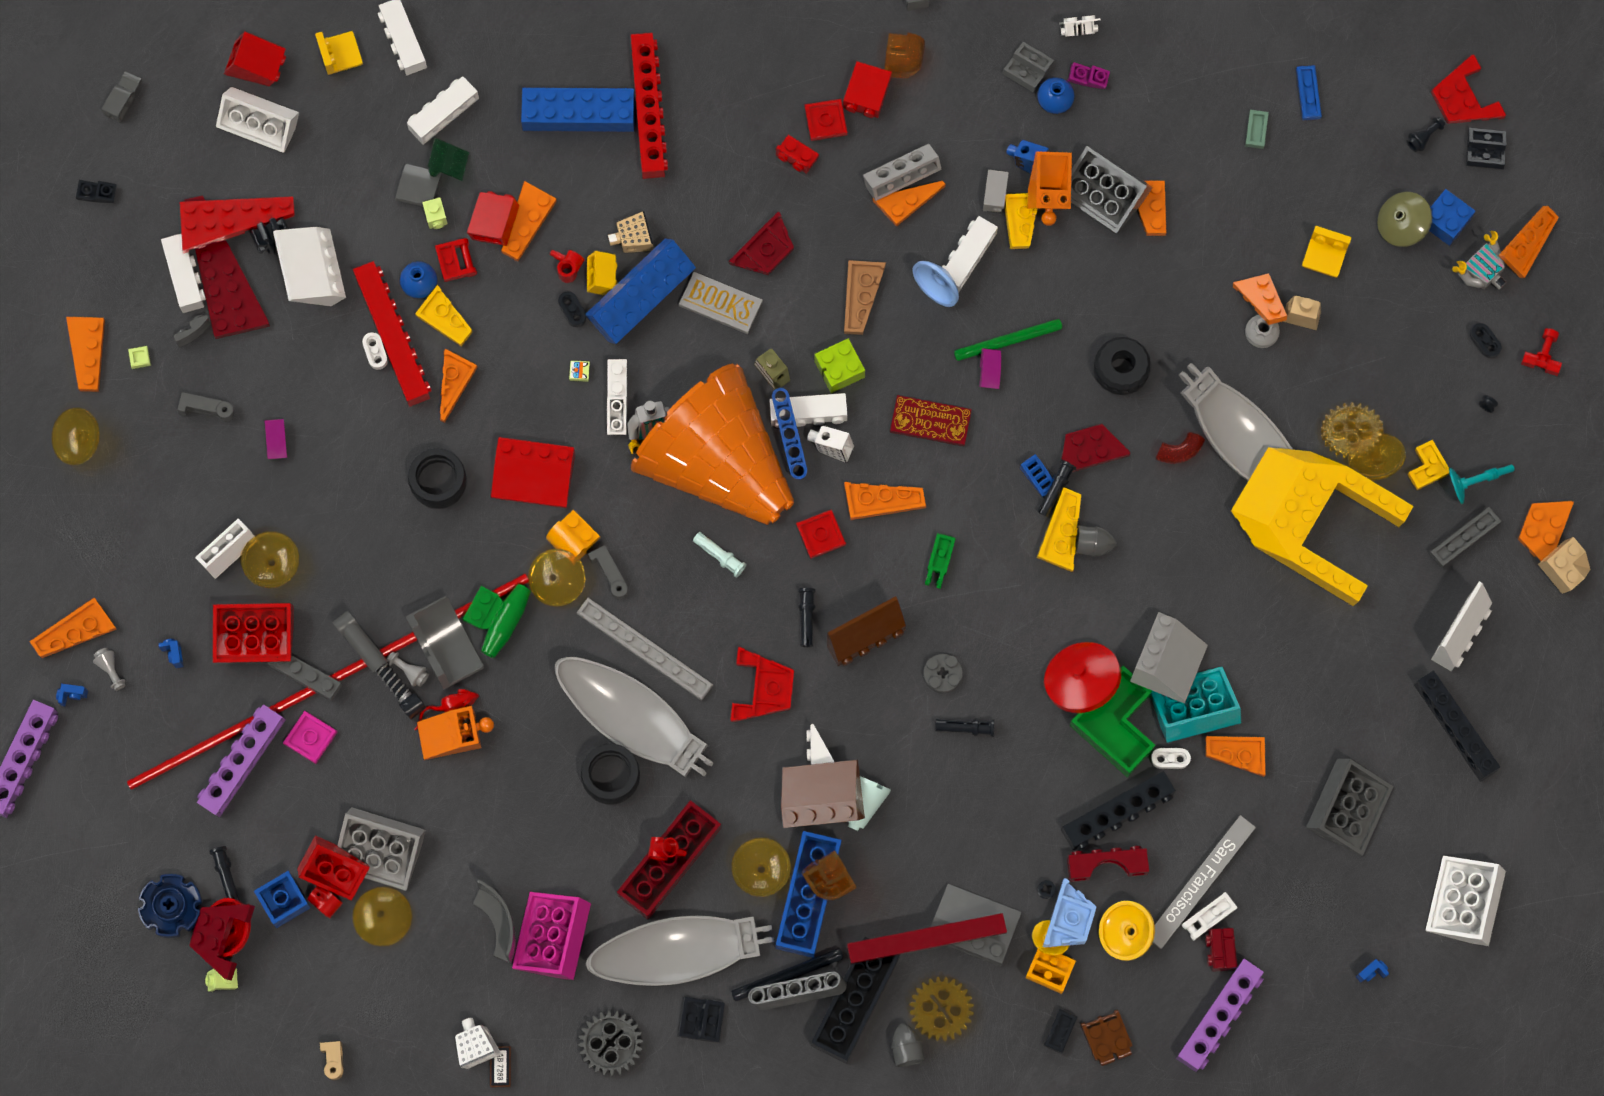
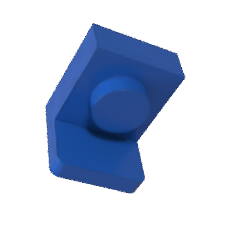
M166 639L163 643L158 644L161 651H169V662L175 668L184 667L181 644L178 640Z
M61 684V689L57 690L56 700H58L61 706H66L68 696L73 700L87 698L88 690L83 686Z
M1375 959L1356 978L1360 983L1365 979L1368 982L1376 975L1374 972L1376 970L1384 979L1389 975L1388 967L1381 960Z

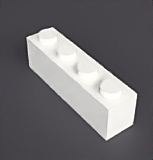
M391 0L380 4V12L377 14L380 22L385 23L387 27L384 28L387 39L391 38L393 42L390 46L394 55L398 54L399 60H397L400 70H404L407 76L426 69V61L401 1Z
M463 76L460 79L454 80L447 90L441 91L435 100L431 103H426L418 114H413L408 119L407 126L409 131L424 145L479 99L478 91Z
M978 216L976 221H971L967 229L969 232L966 236L962 235L958 242L959 247L949 255L948 260L950 261L947 266H942L953 277L958 292H960L997 234L998 227Z
M182 234L161 239L182 313L203 308V301L206 300L203 289L200 290L198 286L201 283L199 273H195L193 268L197 266L194 256H190L189 252L185 254L182 252Z
M845 393L790 397L797 427L805 426L809 423L823 425L825 422L841 424L847 421ZM775 398L778 402L785 400V398ZM770 399L771 426L779 428L773 401ZM783 409L779 416L782 420H788L790 412L787 409Z

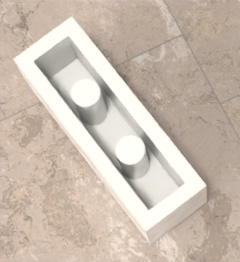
M237 519L195 558L216 579L258 539Z

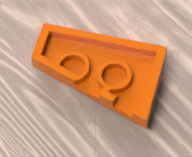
M1145 181L1153 188L1138 208L1141 222L1147 236H1166L1165 181Z
M1269 273L1233 282V288L1243 295L1246 302H1250L1254 306L1255 311L1268 325L1287 320V314Z
M1206 736L1207 758L1265 777V737Z

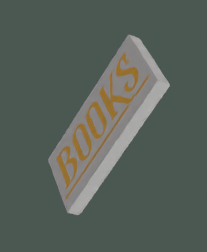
M693 272L679 302V307L748 334L763 300Z

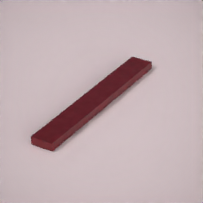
M1003 913L848 943L847 947L850 962L854 964L1007 934Z

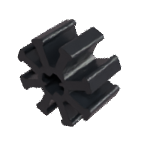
M271 218L268 225L260 222L257 224L258 229L251 230L259 253L262 254L266 250L268 254L274 253L276 242L273 232L275 230L289 229L285 219L281 218L277 222L275 218Z

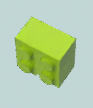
M849 338L814 354V362L821 375H824V381L831 393L865 378V369Z

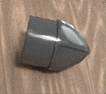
M1078 526L1075 544L1076 554L1090 555L1092 557L1101 556L1110 552L1117 544L1114 537L1105 529L1097 526Z
M901 1023L895 1030L891 1047L896 1067L911 1066L925 1061L922 1041H920L918 1034L906 1024Z

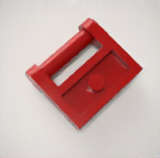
M467 238L435 245L444 282L463 277H472L477 274L476 268L473 267ZM456 248H461L466 269H460Z

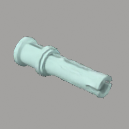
M701 532L696 534L693 542L720 562L721 567H726L734 573L736 578L744 571L746 567L745 562L741 563L734 557L732 552L727 553Z

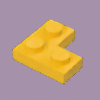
M1433 440L1416 447L1415 451L1423 465L1408 473L1416 490L1450 474L1449 467Z

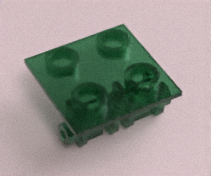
M435 138L428 163L430 176L436 177L441 172L462 181L469 152Z

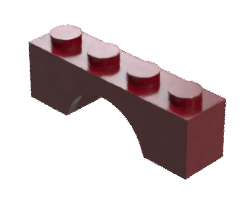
M1141 846L1130 847V850L1112 848L1110 852H1103L1101 849L1092 850L1088 854H1083V851H1076L1067 857L1070 882L1089 880L1093 870L1105 863L1120 866L1128 877L1143 876L1149 873L1147 848L1142 849Z

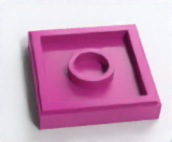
M304 711L283 744L314 764H317L338 732Z

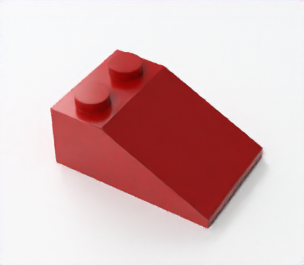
M315 835L297 871L299 878L352 901L370 866L334 843Z

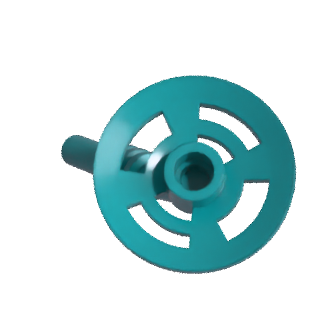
M1513 465L1498 469L1492 468L1467 479L1465 477L1460 478L1452 468H1449V473L1457 497L1462 505L1465 500L1464 489H1467L1468 486L1485 480L1498 479L1501 475L1514 472L1515 468Z

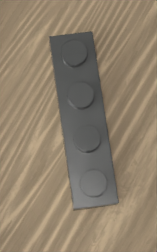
M1488 507L1429 554L1443 568L1499 525L1501 520Z
M291 656V662L267 663L269 667L330 701L334 699L342 687V684L294 656Z

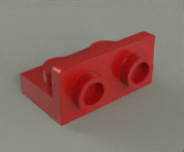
M789 134L782 144L776 147V155L781 161L789 162L795 170L803 171L806 174L819 157L817 152Z

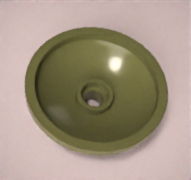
M1401 192L1393 195L1383 204L1379 211L1377 221L1379 232L1388 243L1397 247H1408L1418 243L1426 236L1432 224V210L1429 203L1422 196L1413 192ZM1403 213V216L1398 219L1399 214Z

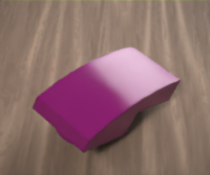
M1073 62L1067 81L1087 87L1105 89L1110 71L1096 66L1090 68Z
M982 348L979 387L999 389L1001 351Z
M284 419L265 420L268 459L287 458Z

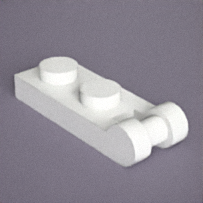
M1225 892L1184 922L1182 927L1189 931L1190 937L1195 941L1238 907ZM1197 921L1201 925V928L1198 930L1193 925Z

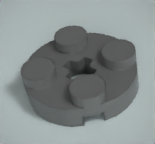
M938 654L930 658L924 667L925 683L938 693L953 691L962 679V667L956 657L948 654ZM944 669L948 671V674H946L945 678H942L937 672Z

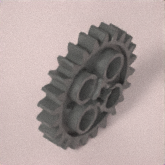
M608 1011L606 1017L600 1012V1019L592 1016L594 1022L590 1023L587 1021L586 1023L589 1028H582L581 1030L585 1035L579 1036V1039L584 1041L578 1044L580 1048H584L580 1055H586L583 1062L590 1061L588 1067L591 1069L595 1066V1073L603 1070V1076L607 1074V1071H610L612 1077L614 1076V1071H618L620 1075H622L621 1069L623 1068L629 1071V1064L635 1066L633 1059H640L636 1052L643 1051L641 1047H638L639 1044L643 1043V1040L637 1039L642 1033L635 1032L638 1025L631 1026L633 1019L631 1018L626 1021V1014L620 1018L618 1011H616L614 1016H611V1012ZM606 1026H615V1032L613 1034L605 1033ZM620 1030H623V1033L615 1039V1046H609L603 1054V1056L598 1057V1055L608 1046L607 1040L613 1041V1039L617 1036L618 1032ZM628 1038L630 1045L625 1048L619 1045L620 1040ZM600 1040L602 1042L601 1048L593 1049L591 1047L592 1042ZM609 1053H615L617 1059L610 1063L606 1060V1056Z

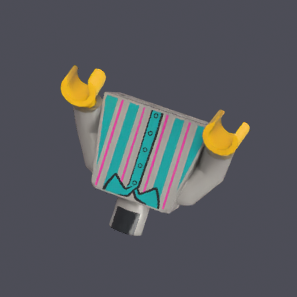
M1490 231L1492 234L1491 238L1488 234L1484 235V240L1490 242L1489 245L1486 243L1466 263L1464 261H1457L1459 267L1453 266L1452 270L1453 272H1459V276L1467 286L1486 289L1492 283L1500 290L1507 282L1500 276L1505 266L1504 261L1498 256L1501 253L1497 241L1498 233Z
M647 401L643 406L636 408L635 415L628 421V434L631 440L628 447L632 454L634 447H640L637 439H645L657 423L661 421L664 423L666 421L665 417L670 407H665L663 402L654 403L653 401Z

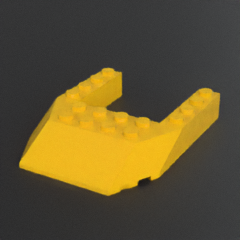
M1268 447L1231 509L1232 514L1238 519L1240 526L1246 531L1254 547L1354 606L1359 602L1368 585L1302 546L1334 489L1340 491L1398 527L1405 522L1413 506L1348 466L1311 451Z

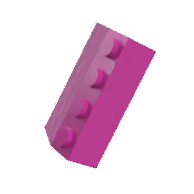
M530 892L512 968L554 978L574 980L591 903L579 897Z

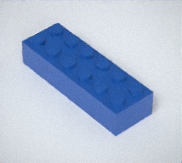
M522 88L523 131L634 132V89Z
M665 238L585 315L608 342L617 344L696 267L674 240Z
M803 831L776 941V949L814 958L841 847L840 839Z

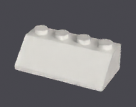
M230 87L222 94L216 127L284 153L296 129L299 112Z

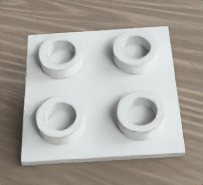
M1095 15L1083 16L1080 21H1077V17L1064 18V22L1059 23V25H1064V28H1061V36H1075V34L1078 36V24H1080L1081 35H1084V28L1085 34H1095V32H1098V25H1094V21L1100 19H1096Z

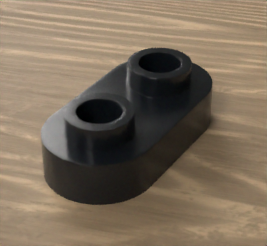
M569 291L563 292L559 296L558 302L566 319L573 327L583 326L586 322V313L574 293ZM566 301L572 302L570 305L565 304ZM579 316L580 320L576 321L574 317Z
M1483 323L1473 326L1470 337L1483 355L1487 358L1497 357L1501 352L1502 346L1493 332ZM1480 332L1483 336L1479 337L1476 333ZM1488 347H1492L1494 351L1490 352Z

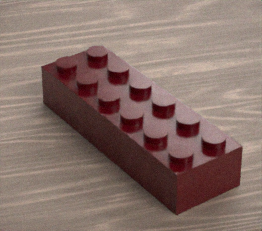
M690 800L661 836L662 838H674L679 848L685 850L687 855L685 857L676 855L668 858L666 861L648 858L647 853L618 889L617 896L649 920L722 829L721 823Z

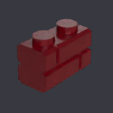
M1234 928L1209 930L1208 935H1205L1206 947H1210V954L1207 955L1208 967L1211 966L1213 972L1236 970L1237 959Z

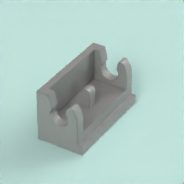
M988 170L983 211L1002 212L1005 204L1009 172Z

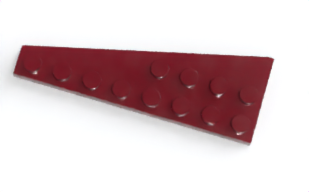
M202 195L194 198L185 199V202L205 201V199ZM223 240L218 243L215 241L206 244V247L195 248L215 339L270 327L269 321L227 241Z

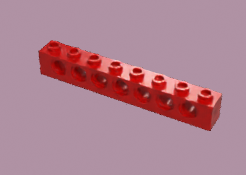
M653 33L631 34L643 179L665 177L664 171L668 170L667 159H663V153L667 152L666 142H662L661 137L665 136L664 125H660V119H664L663 107L659 108V102L662 101L661 90L657 89V85L661 84L660 73H656V67H659V57L654 54V50H658L657 39H653ZM643 52L649 53L648 56H642L641 54ZM645 69L651 70L650 73H643L642 71ZM646 86L652 87L651 90H644ZM648 103L654 104V106L651 108H648L645 105ZM653 120L655 124L648 125L647 122ZM652 137L657 139L655 142L648 141ZM651 155L658 156L657 159H650L649 157Z

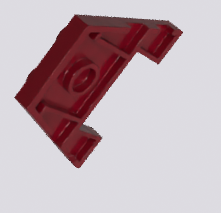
M254 905L201 907L189 946L226 980L232 981L237 963L222 958L234 918L250 923L255 909Z

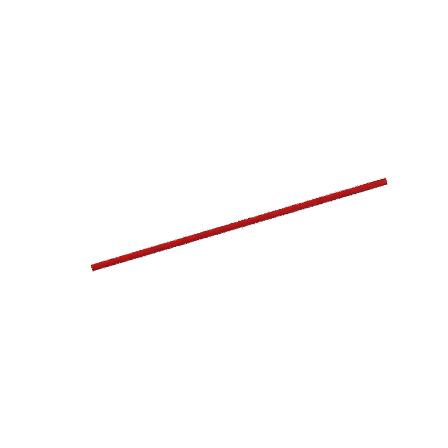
M523 574L492 592L502 597L510 593L517 584L525 585L530 581L527 575ZM472 602L454 610L458 619L465 616ZM412 632L381 648L380 651L387 657L392 652H397L418 640ZM360 659L335 672L330 677L339 682L368 666ZM305 688L268 708L278 714L316 694V692ZM251 716L128 780V786L132 790L240 734L246 724H250L254 717Z

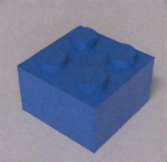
M1445 189L1431 206L1432 224L1429 231L1450 246L1470 222L1475 210Z
M289 871L254 891L276 928L310 909L309 904Z

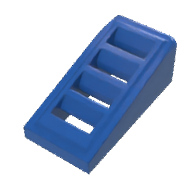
M1035 454L1020 465V470L1043 498L1046 496L1054 480ZM1032 464H1035V465H1036V466L1033 467L1032 469H1030V470L1028 469V467L1031 466ZM1037 470H1040V471H1041V472L1038 473L1036 476H1033V475H1032V474L1035 473ZM1044 476L1045 479L1038 483L1037 480ZM1047 482L1050 483L1045 489L1041 488Z

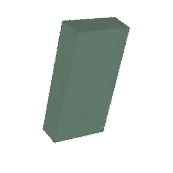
M1250 110L1245 147L1264 149L1269 112Z

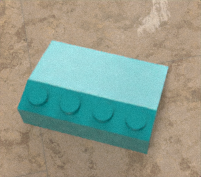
M1223 667L1197 673L1185 704L1155 691L1151 693L1160 728L1167 743L1241 723V708Z

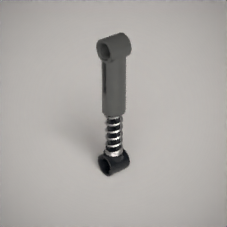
M348 611L332 622L372 673L377 672L378 676L382 677V681L386 682V686L390 687V691L395 693V697L399 698V706L410 720L426 709L417 695L409 692V689L406 690L405 684H402L400 679H397L396 674H393L391 671L392 668L389 669L387 666L389 661Z

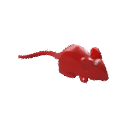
M458 689V693L442 698L441 706H427L420 713L419 721H422L423 714L428 709L448 712L469 707L474 704L479 695L465 689Z

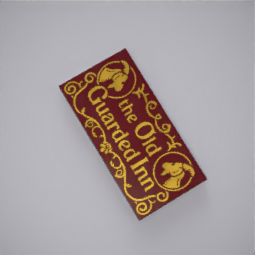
M897 395L890 433L964 447L972 409Z

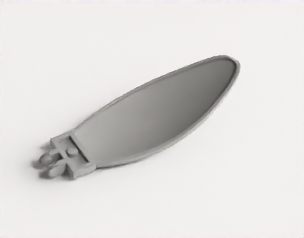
M1190 363L1187 369L1196 377L1194 380L1183 371L1179 374L1182 381L1188 385L1181 394L1194 407L1199 424L1208 441L1218 455L1245 480L1249 481L1268 447L1292 449L1286 438L1268 416L1240 392L1222 383L1210 367H1206L1200 372L1194 364Z
M565 657L556 662L555 674L562 689L579 712L605 737L615 744L625 747L639 757L669 765L684 777L688 775L691 769H694L702 776L706 775L705 770L696 766L695 763L698 759H701L706 765H713L711 760L702 755L708 745L691 734L678 714L654 691L636 679L594 661L578 657Z
M681 916L662 919L628 930L603 943L590 954L586 966L592 974L600 978L626 984L661 986L690 982L717 973L740 959L761 956L759 945L774 942V937L758 940L757 932H768L772 930V926L756 928L754 917L734 921L710 916Z

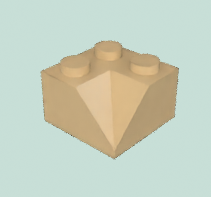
M1574 537L1563 541L1538 564L1562 594L1575 588L1591 570L1586 551Z

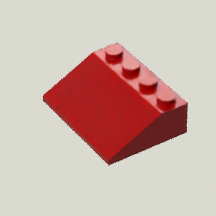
M499 437L491 498L567 508L575 460L574 447Z
M291 603L213 605V663L291 662L294 605Z

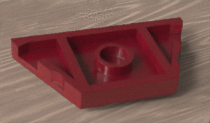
M779 211L729 260L730 265L769 275L794 250Z
M1103 424L1065 435L1062 460L1077 467L1073 472L1130 456V451Z

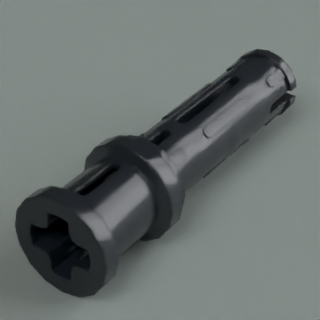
M1061 460L1059 470L1053 475L1054 481L1037 511L1046 517L1049 516L1064 485H1068L1071 473L1077 468L1064 460Z
M814 588L799 589L800 605H798V609L801 611V647L806 645L807 647H813V611H815L814 593L816 592Z
M936 719L935 731L972 733L974 736L986 734L994 737L995 720L979 721L978 719H973V721Z
M226 846L210 850L209 853L213 856L215 862L214 869L216 872H219L226 898L239 900L230 871L232 864L228 861L226 855Z

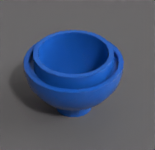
M1054 77L1047 79L1039 87L1037 94L1038 102L1047 112L1054 114L1063 113L1074 102L1073 87L1062 78ZM1054 89H1059L1060 92H1059V93H1055L1053 90H1054Z
M412 262L401 272V288L410 297H427L437 286V274L425 262ZM416 273L421 274L419 278H414Z

